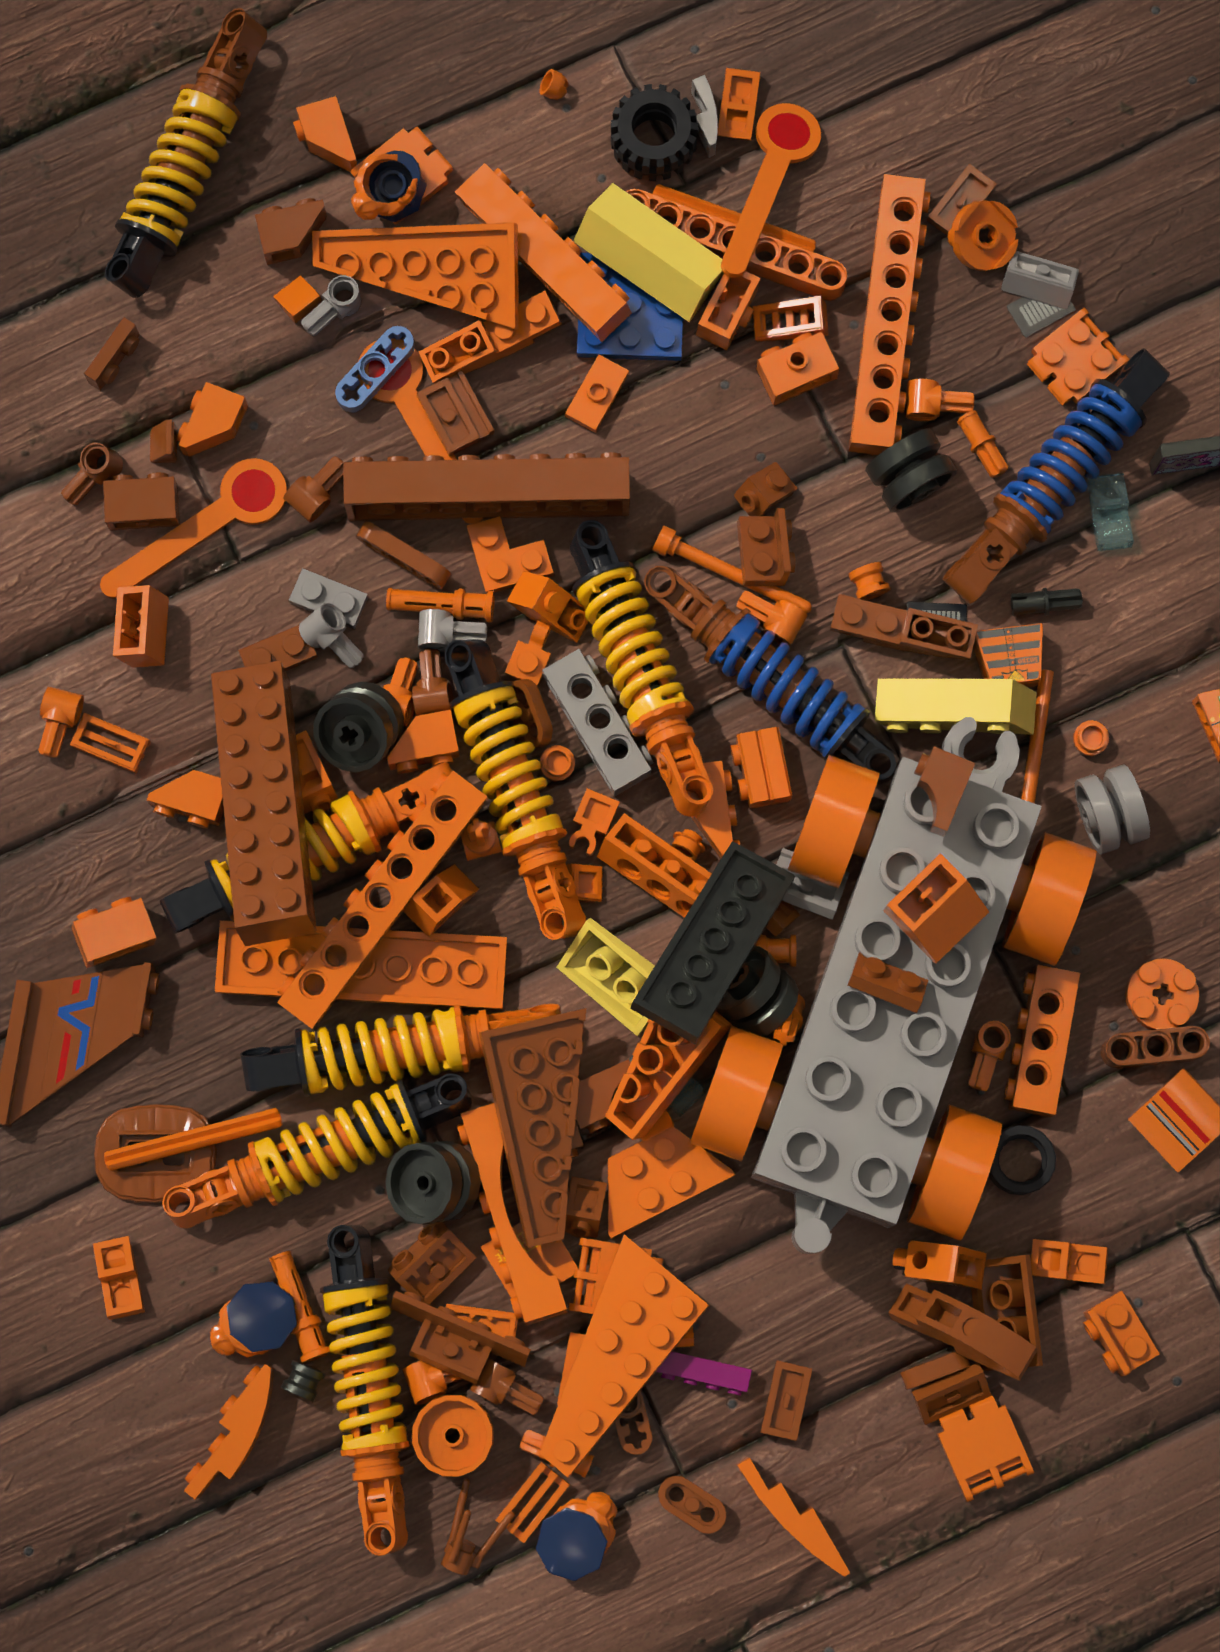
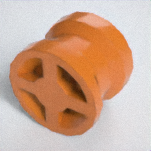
M881 562L861 566L848 574L850 581L855 583L857 587L856 598L867 601L891 590L890 585L883 579L882 572L884 568Z

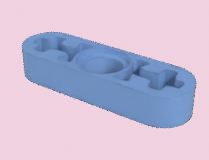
M402 326L389 328L338 383L335 395L339 406L343 410L357 412L363 409L412 355L414 340L407 328ZM404 337L406 348L402 350L397 347L390 354L391 359L394 360L393 363H390L388 358L379 351L383 349L384 353L387 354L393 347L391 339L400 340ZM374 360L382 362L385 366L384 373L377 378L369 377L365 373L366 365ZM360 375L361 379L371 387L367 389L365 384H363L357 391L359 397L357 401L352 398L345 401L346 395L344 390L347 388L351 391L355 390L360 384L356 376Z

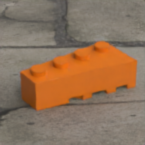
M717 1011L713 1014L696 1044L648 1019V1025L642 1039L637 1043L632 1054L633 1059L627 1072L624 1073L605 1115L608 1120L629 1138L635 1140L647 1135L730 1029L732 1024Z

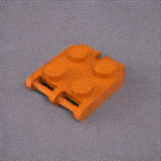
M417 126L409 133L404 128L356 165L350 173L356 178L359 168L373 155L388 153L394 150L404 151L415 158L419 164L421 175L427 184L421 206L448 184L446 176L453 171V167L438 149L427 156V153L432 150L433 144ZM403 219L393 223L396 225L400 223Z
M1085 307L1037 344L1031 351L1034 357L1027 363L1041 382H1044L1050 376L1055 379L1048 385L1047 389L1062 406L1071 399L1077 404L1082 398L1089 395L1091 384L1096 379H1109L1130 360L1126 354L1122 356L1108 340L1109 334L1106 331L1101 332L1088 317L1089 311Z
M580 1238L579 1245H582L579 1269L574 1271L573 1277L577 1278L574 1300L573 1303H569L568 1310L593 1314L620 1244ZM589 1247H592L589 1270L586 1272ZM642 1248L650 1256L652 1255V1249ZM652 1257L661 1265L663 1264L662 1258ZM584 1279H585V1280H587V1283H586V1289H585V1292H584V1301H583V1305H580V1303H581V1297H582L583 1284H584Z
M993 1396L969 1405L973 1416L970 1420L967 1419L963 1409L939 1418L943 1431L937 1433V1436L966 1502L974 1500V1495L992 1487L1000 1489L1004 1487V1482L1026 1473L1027 1476L1034 1474L1033 1467L1006 1406L998 1407ZM1019 1463L1022 1464V1467L1000 1476L999 1472ZM990 1476L992 1478V1480L987 1481L981 1485H978L971 1489L969 1488V1485L973 1483H976Z

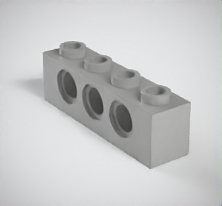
M577 649L542 669L543 678L615 797L650 777V765L654 762L645 746L638 747L633 740L627 716L623 715L620 717L613 706L618 702L608 685L602 687L595 675L600 672L590 655L584 657L580 649ZM584 683L592 689V692L587 698L580 699L572 694L573 687ZM598 713L605 714L610 720L609 725L603 729L594 728L589 722L593 715ZM616 743L624 745L628 750L627 755L622 759L612 758L607 752L611 745Z

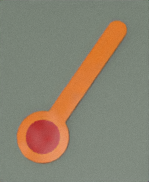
M789 103L776 104L766 109L758 119L756 139L766 155L721 262L722 271L729 277L736 278L745 273L789 164L809 159L819 147L821 141L820 125L814 115L801 106Z
M392 338L393 347L387 354L384 353L383 349L379 351L388 358L390 363L394 362L390 354L397 347L402 350L406 348L402 339ZM374 341L364 349V351L361 353L359 357V360L375 344L376 341ZM414 348L412 355L375 394L373 399L384 403H395L425 456L437 455L444 457V460H457L455 455L449 457L417 397V389L421 384V378H423V364L419 353ZM376 360L371 361L365 367V373L372 378L380 377L385 371L384 364ZM358 375L360 385L365 384L366 388L369 389L371 386L367 385ZM462 518V520L468 524L481 522L483 518Z
M257 458L245 459L234 464L228 469L222 479L220 486L221 498L105 574L100 582L103 594L109 598H117V589L119 587L139 585L234 520L244 524L258 525L275 518L286 503L283 497L287 492V485L281 471L272 463Z

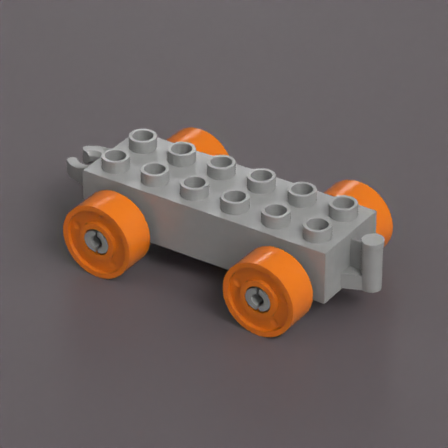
M965 717L952 726L942 744V750L964 758V747L973 739L977 723L975 719ZM1004 731L996 742L997 756L994 765L984 770L973 768L949 829L944 837L930 832L933 822V808L930 798L924 789L917 787L920 776L914 774L918 762L902 757L893 776L881 813L868 808L880 773L828 755L788 871L839 889L851 855L855 854L863 857L864 861L784 1085L772 1081L783 1044L731 1026L690 1143L742 1162L755 1126L767 1130L751 1178L794 1194L796 1227L792 1232L791 1239L794 1247L801 1253L812 1254L824 1250L831 1241L832 1233L830 1231L846 1213L887 1228L896 1225L911 1183L917 1186L909 1209L907 1222L961 1241L974 1216L996 1154L1002 1123L949 1104L940 1120L933 1139L927 1137L1006 909L1012 912L1005 931L1002 947L1055 966L1065 949L1089 885L1097 854L1095 849L1043 832L1029 865L1022 864L1042 806L1002 792L1004 785L1016 769L1019 760V745L1016 735L1011 731ZM941 853L968 880L989 910V913L935 964L883 910L896 895ZM859 952L866 958H878L887 964L913 972L917 976L928 980L923 1001L917 1013L847 986Z

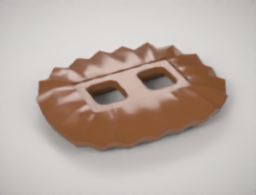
M162 1104L138 1105L122 1108L105 1118L100 1126L95 1141V1172L104 1190L122 1200L161 1203L165 1193L170 1188L198 1178L208 1171L215 1170L217 1155L215 1144L184 1152V1162L181 1165H165L163 1158L149 1161L146 1165H133L110 1171L107 1169L104 1160V1153L106 1151L128 1146L130 1142H145L210 1125L207 1117L193 1108Z

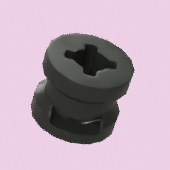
M292 1360L293 1370L289 1378L283 1381L281 1388L314 1402L317 1396L315 1389L318 1382L322 1378L324 1379L326 1374Z

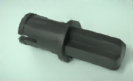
M1042 588V591L1011 594L1013 616L1031 613H1044L1046 616L1049 615V611L1080 609L1083 603L1082 593L1077 588L1047 591V588Z

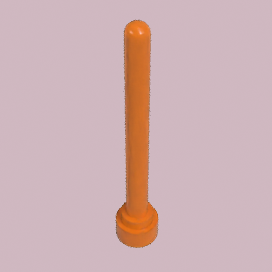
M665 525L663 526L652 551L664 557L666 554L673 556L675 553L743 586L742 569L682 542V537L676 535L677 531ZM747 586V588L776 602L780 600L788 601L804 610L807 614L812 609L809 601L778 586Z

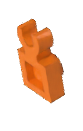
M587 788L573 819V823L582 827L570 837L569 848L574 849L579 839H586L589 842L586 855L592 856L596 850L595 834L607 835L620 802Z

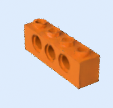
M625 813L606 835L597 855V858L684 918L712 875L705 868Z
M1037 965L1033 969V973L1027 972L1023 987V993L1029 994L1027 1007L1020 1008L1017 1021V1029H1022L1020 1044L1014 1043L1011 1055V1064L1016 1065L1014 1079L1008 1078L1004 1095L1005 1100H1010V1110L1046 1117L1056 1115L1080 978L1079 972ZM1048 996L1054 1000L1056 1004L1054 1014H1045L1039 1009L1038 1000L1040 997ZM1042 1031L1048 1035L1050 1040L1048 1049L1040 1050L1033 1045L1032 1035L1034 1032ZM1035 1066L1043 1072L1044 1079L1041 1085H1032L1027 1081L1026 1070L1028 1067Z

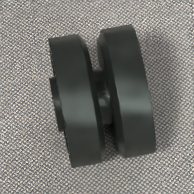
M923 429L905 437L883 451L866 466L865 471L874 485H888L882 494V499L890 512H898L918 503L940 489L956 475L957 469L949 456H935L941 443L932 429Z
M361 681L347 685L319 710L314 720L313 737L319 752L330 764L341 770L360 772L371 769L395 747L403 733L404 716L399 703L389 691L377 684Z
M754 946L716 1011L728 1020L732 1026L763 1037L780 1027L791 1015L798 1000L799 989L795 980L784 969L779 967L777 961L767 950L760 946Z
M438 1141L433 1143H415L407 1145L398 1151L388 1166L385 1184L388 1199L395 1212L406 1221L425 1224L462 1218L472 1210L478 1199L481 1180L478 1165L468 1150L458 1143Z

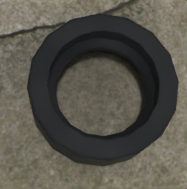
M1017 1125L1001 1131L989 1178L997 1188L1008 1194L1026 1195L1040 1190L1050 1181L1055 1171L1056 1154L1051 1141L1043 1132L1031 1126ZM1015 1139H1025L1032 1142L1039 1149L1042 1157L1041 1168L1038 1174L1025 1182H1018L1008 1178L1002 1172L999 1164L1002 1148L1009 1141Z

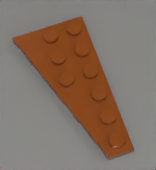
M587 1008L479 1032L525 1244L528 1248L563 1240L565 1235L568 1204L567 1189L569 1170H571L572 1163L571 1148L575 1132L580 1081L578 1078L579 1066L583 1050L582 1035Z

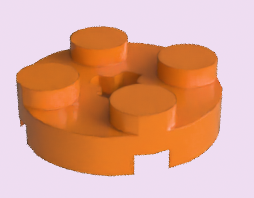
M974 201L964 206L956 215L952 228L948 232V242L953 247V251L960 262L968 268L977 271L997 269L1007 264L1017 250L1018 239L1015 240V228H1018L1017 220L1010 209L1000 202ZM988 227L990 231L987 236L990 241L989 243L981 242L979 239L980 229Z
M1155 959L1144 963L1131 975L1126 986L1125 998L1129 1010L1131 1009L1132 1014L1142 1026L1150 1030L1176 1028L1185 1024L1195 1013L1199 1003V987L1194 973L1183 964L1171 959ZM1161 985L1166 986L1167 992L1172 993V999H1167L1164 1005L1159 1004L1158 997L1153 996V990H1159Z

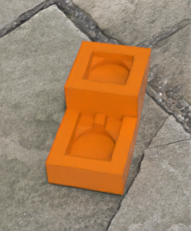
M726 68L717 136L751 141L761 72Z
M125 1236L94 1243L97 1273L102 1284L107 1318L113 1320L144 1313L143 1297L130 1237Z
M1033 1239L1031 1254L1032 1276L1105 1284L1109 1248Z

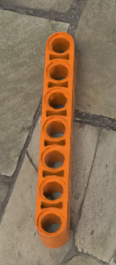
M640 189L626 191L661 217L671 216L676 221L674 226L723 259L727 249L723 243L731 239L737 224ZM695 228H703L709 234L705 238L700 239L694 237L691 231ZM762 233L746 268V271L812 296H821L823 300L829 301L835 300L842 295L847 279V271L842 263ZM767 251L773 255L774 259L769 262H762L758 260L756 254ZM793 263H801L805 266L806 271L802 274H795L791 272L789 266ZM825 275H833L837 277L839 283L834 286H828L821 278Z

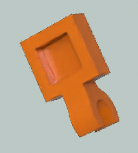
M537 620L529 643L518 640L505 670V675L517 680L529 679L537 687L539 686L543 677L542 669L547 667L551 658V653L543 650L551 631L550 625Z

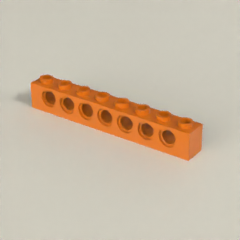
M884 174L849 452L879 455L901 440L902 426L896 425L897 412L904 413L906 392L900 391L901 379H908L910 358H904L905 346H912L914 325L908 324L909 313H916L919 292L912 291L913 280L920 279L923 258H916L917 247L918 245L924 246L927 225L920 224L922 212L928 213L931 192L924 191L926 179ZM906 211L911 215L912 219L900 221L895 217L894 213ZM902 244L907 248L908 252L898 255L890 249V246ZM898 277L904 285L900 288H893L887 284L886 279ZM893 310L898 313L900 318L893 322L887 321L882 316V312ZM882 343H888L895 348L896 352L892 355H884L878 350V346ZM883 376L890 380L892 386L887 389H881L874 384L873 380ZM874 410H881L887 415L888 419L885 422L878 423L870 418L869 413Z
M452 771L449 776L444 772L430 789L435 794L426 805L421 801L409 817L413 823L404 834L399 830L388 844L387 848L391 850V853L384 862L377 859L365 875L369 879L362 891H359L357 888L354 889L343 904L347 911L341 919L332 918L321 933L325 940L319 948L316 949L311 946L299 962L304 967L297 977L294 978L290 975L277 991L282 995L277 1003L311 1029L318 1025L405 910L411 898L421 889L472 819L489 799L488 796L455 771ZM443 801H451L456 806V815L449 821L440 820L436 814L437 806ZM423 829L430 830L435 839L433 846L427 850L418 849L414 841L416 834ZM401 858L408 859L413 867L411 875L405 879H399L393 873L394 863ZM378 887H385L391 896L389 904L383 908L375 907L371 901V894ZM356 916H362L368 921V931L362 937L354 936L349 929L350 921ZM334 945H340L346 950V960L340 966L332 965L327 957L328 950ZM311 974H318L324 980V989L318 995H313L306 989V980Z

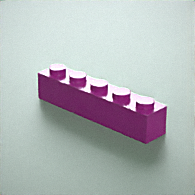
M671 1352L656 1372L662 1373L661 1378L674 1380L675 1376L684 1378L683 1383L696 1386L697 1381L706 1383V1388L718 1391L720 1386L729 1388L728 1393L741 1396L742 1391H748L752 1369Z

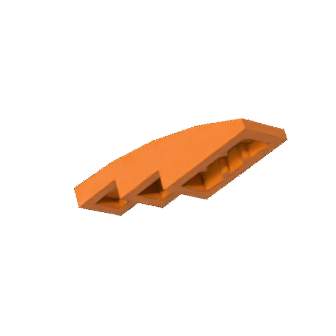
M750 1457L736 1464L756 1496L784 1529L810 1553L843 1577L850 1574L813 1507L810 1506L799 1513L781 1482L767 1488Z

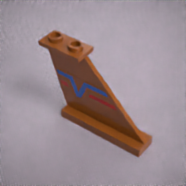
M144 962L142 965L38 983L24 980L16 981L0 1070V1126L12 1128L13 1123L133 1036L144 1038L145 1030H151L154 1017V1009L149 1008L151 994H157L160 982V973H155L156 967L152 963Z

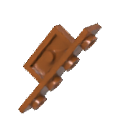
M395 1291L390 1308L423 1323L410 1350V1356L476 1385L490 1353L525 1367L531 1349L525 1347V1343L513 1336H505V1338L492 1333L490 1327L478 1321L469 1323L458 1318L457 1313L449 1308L430 1306L424 1303V1299L415 1293L404 1292L403 1294Z

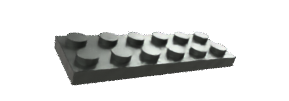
M732 841L633 1000L630 1009L696 1044L792 885L796 875Z

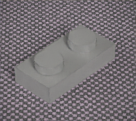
M302 568L289 602L311 612H314L324 603H332L344 614L346 626L355 629L368 600V594Z

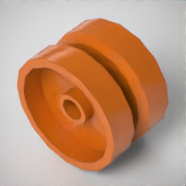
M444 1395L430 1401L418 1413L412 1427V1444L417 1458L428 1470L441 1476L459 1477L476 1470L488 1458L494 1444V1427L489 1413L479 1402L464 1395ZM452 1428L457 1429L460 1433V1438L455 1443L449 1442V1438H446V1432Z

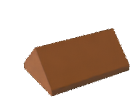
M1030 1255L986 1260L982 1290L971 1288L973 1308L991 1317L1033 1344L1038 1351L1028 1367L1043 1366ZM980 1364V1366H981V1368L983 1369V1371H992V1370H994V1369H991V1368H989V1367H987V1366H984V1365Z

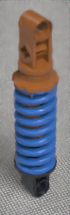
M1143 348L1130 358L1112 383L1104 379H1096L1091 384L1089 397H1084L1077 403V411H1072L1066 416L1065 425H1059L1054 430L1053 439H1047L1042 444L1041 453H1035L1030 458L1029 466L1020 469L1017 475L1018 481H1011L1000 494H996L993 498V504L998 510L993 517L986 519L984 522L985 531L966 553L950 567L944 575L943 581L967 604H971L987 590L990 582L1014 554H1023L1027 549L1026 545L1031 539L1043 543L1047 539L1046 536L1051 532V524L1054 520L1058 521L1064 517L1063 510L1059 505L1073 506L1076 503V499L1071 491L1083 493L1088 488L1087 482L1083 477L1095 479L1099 476L1100 471L1095 462L1102 465H1107L1111 462V454L1105 447L1113 451H1119L1123 448V441L1117 432L1123 436L1131 437L1139 428L1146 424L1147 418L1141 406L1163 385L1170 372ZM986 548H991V549H992V551L990 552V554L988 553V551L986 550ZM989 555L992 558L990 561L986 559Z
M655 566L646 573L644 585L647 592L663 604L675 618L693 629L690 638L695 642L701 641L708 648L704 661L713 665L724 661L722 672L726 677H732L739 673L737 685L741 689H747L754 685L751 696L755 701H761L768 697L766 709L770 713H776L783 709L780 719L784 725H791L798 720L795 732L799 737H805L813 732L810 745L822 754L825 761H827L828 755L837 757L842 753L854 764L875 771L872 766L873 757L877 753H884L890 758L891 767L886 773H880L878 780L889 778L895 774L899 765L897 754L864 727L871 710L859 703L853 706L848 703L842 710V706L848 699V693L840 691L832 700L828 699L826 696L834 686L831 679H825L817 688L811 685L818 676L819 670L816 667H810L805 673L800 668L804 663L802 655H796L792 660L788 659L785 656L790 650V646L787 643H781L776 649L771 644L775 638L773 631L768 630L763 636L759 635L761 632L758 629L760 621L750 613L751 611L748 608L735 614L727 608L728 603L723 599L714 603L704 591L686 580L673 568ZM666 572L671 578V585L667 591L661 593L656 589L654 581L659 573Z

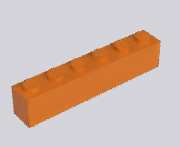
M484 163L455 191L461 204L482 224L510 222L518 224V260L578 320L603 342L632 314L627 304L630 298L617 284L610 287L603 280L606 274L592 260L587 264L579 256L582 253L581 249L569 237L563 240L556 233L559 228L546 214L539 217L532 210L535 204L522 191L516 194L509 187L512 182L499 168L493 171Z

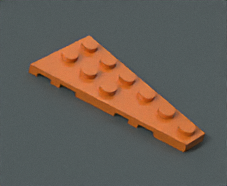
M514 222L312 231V263L314 267L346 275L365 283L519 330L518 224Z
M625 1234L539 1453L567 1478L573 1474L710 1306Z

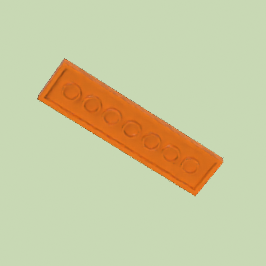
M220 920L215 993L282 997L277 991L290 975L294 978L297 977L304 967L299 962L311 946L316 949L319 948L325 940V937L321 935L325 927L316 926L317 933L245 946L235 929L234 922ZM349 928L350 932L356 937H362L368 931V929ZM389 930L337 1000L454 1007V1005L459 1004L461 1008L503 1010L507 937L433 933L428 937L424 932ZM340 945L332 946L327 953L329 962L334 966L342 965L347 957L346 950ZM311 974L307 978L305 985L309 993L318 995L323 991L325 983L320 975Z

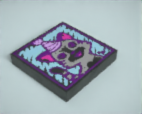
M1220 436L1161 444L1149 463L1151 475L1220 466Z

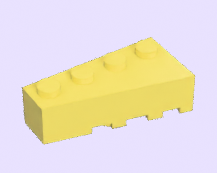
M878 679L875 721L886 726L887 731L894 733H907L908 728L920 729L921 732L941 733V730H951L952 726L963 718L972 717L977 723L975 732L1002 734L1004 731H1011L1014 734L1034 735L1037 693L1014 679Z

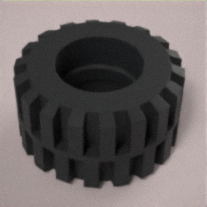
M652 84L644 85V91L641 92L636 87L630 91V98L624 95L619 100V108L615 107L613 111V120H611L612 150L614 149V157L617 162L622 161V168L627 173L632 169L635 170L634 177L642 179L644 174L649 175V181H656V177L662 175L663 179L666 180L671 178V171L673 170L678 175L683 171L684 163L689 165L693 152L696 150L698 123H696L697 115L695 109L690 110L691 102L687 97L680 100V92L673 89L671 93L667 92V85L659 84V89H652ZM659 120L671 127L674 136L665 144L650 146L638 140L634 130L645 121Z

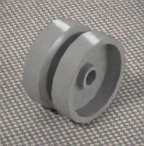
M1125 764L1106 770L1103 781L1094 774L1075 781V795L1081 819L1093 847L1100 855L1118 849L1121 837L1130 845L1147 840L1150 837L1149 818L1142 794L1132 772Z

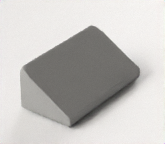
M1016 251L1008 263L1001 289L1008 293L1067 309L1075 288L1079 269Z

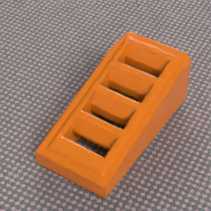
M821 296L753 306L756 341L795 339L808 332H811L812 335L822 332L824 336L829 335L827 307ZM809 312H814L815 323H810ZM786 313L787 327L781 328L780 314ZM794 313H800L801 325L795 326ZM767 314H772V330H767Z

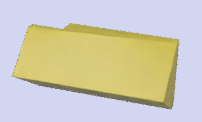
M614 183L588 207L574 238V242L689 323L724 273L721 269L722 258Z
M589 918L556 968L636 1036H639L646 1030L648 1018L630 1008L655 965L592 918Z

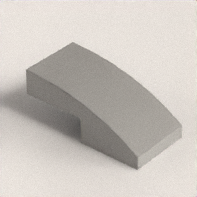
M702 75L692 80L691 94L701 111L696 119V123H698L697 135L710 158L716 152L718 120L710 85L706 76Z

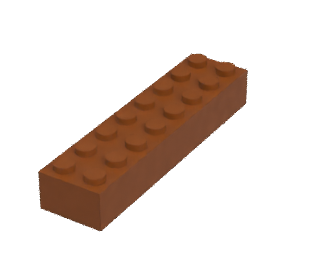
M615 452L603 453L600 455V458H586V455L582 453L566 454L565 458H551L548 454H532L529 456V459H515L514 455L500 454L494 456V459L480 460V457L476 455H462L458 457V460H444L442 456L430 455L423 457V461H409L408 457L392 456L388 457L387 461H373V458L354 457L352 462H343L344 506L349 521L492 519L499 516L501 518L629 516V457H622L620 453Z
M281 660L211 673L235 929L245 946L317 933L289 677Z

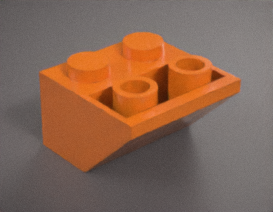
M941 853L896 895L883 910L935 964L989 913V910L968 880Z

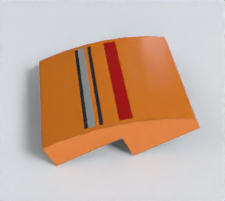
M1184 1067L1128 1118L1131 1124L1177 1173L1220 1135V1105Z

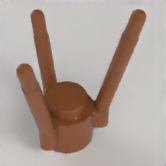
M468 1478L464 1479L449 1540L441 1561L443 1567L460 1575H468L471 1567L479 1569L484 1556L515 1516L514 1512H509L477 1553L474 1552L476 1545L464 1539L471 1517V1511L466 1510L464 1512L470 1485Z

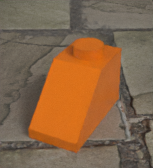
M334 96L297 107L299 120L294 121L293 124L299 142L306 140L309 152L351 172L357 165V160L337 97Z

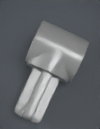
M346 275L333 278L327 290L321 295L323 301L302 319L301 324L310 335L316 336L336 317L343 319L345 316L356 313L361 305L357 282ZM342 290H349L353 293L352 298L345 302L338 301L335 297Z
M324 603L299 624L300 635L308 645L314 648L321 647L322 649L329 646L349 668H354L364 658L363 653L343 633L346 629V619L336 605Z
M426 609L419 612L418 648L422 651L431 648L438 649L439 652H445L449 643L454 640L480 639L486 642L487 625L485 623L453 621L451 613L441 609Z

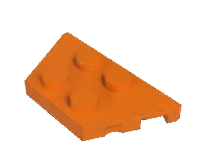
M674 1126L646 1142L641 1141L609 1157L608 1235L610 1239L735 1176L733 1170L702 1147L690 1143L691 1139Z

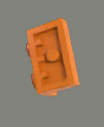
M1122 1290L1083 1312L1087 1319L1082 1322L1083 1326L1093 1341L1099 1339L1106 1351L1101 1356L1112 1373L1117 1371L1120 1376H1127L1132 1370L1159 1355L1158 1350Z

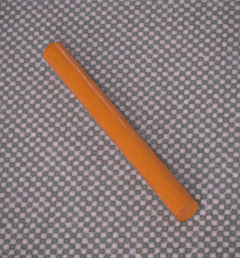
M1045 669L1041 671V681L1037 687L1034 735H1030L1021 799L1034 804L1054 675L1053 671Z

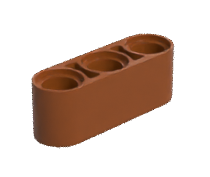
M1198 1026L1119 1033L1103 1043L1101 1057L1106 1065L1117 1069L1190 1062L1207 1053L1210 1047V1039L1206 1031ZM1185 1035H1192L1197 1038L1199 1049L1196 1053H1190L1184 1048L1183 1038ZM1150 1038H1156L1163 1044L1164 1049L1160 1057H1155L1148 1052L1147 1042ZM1113 1042H1121L1127 1047L1128 1056L1125 1060L1114 1058L1111 1053Z

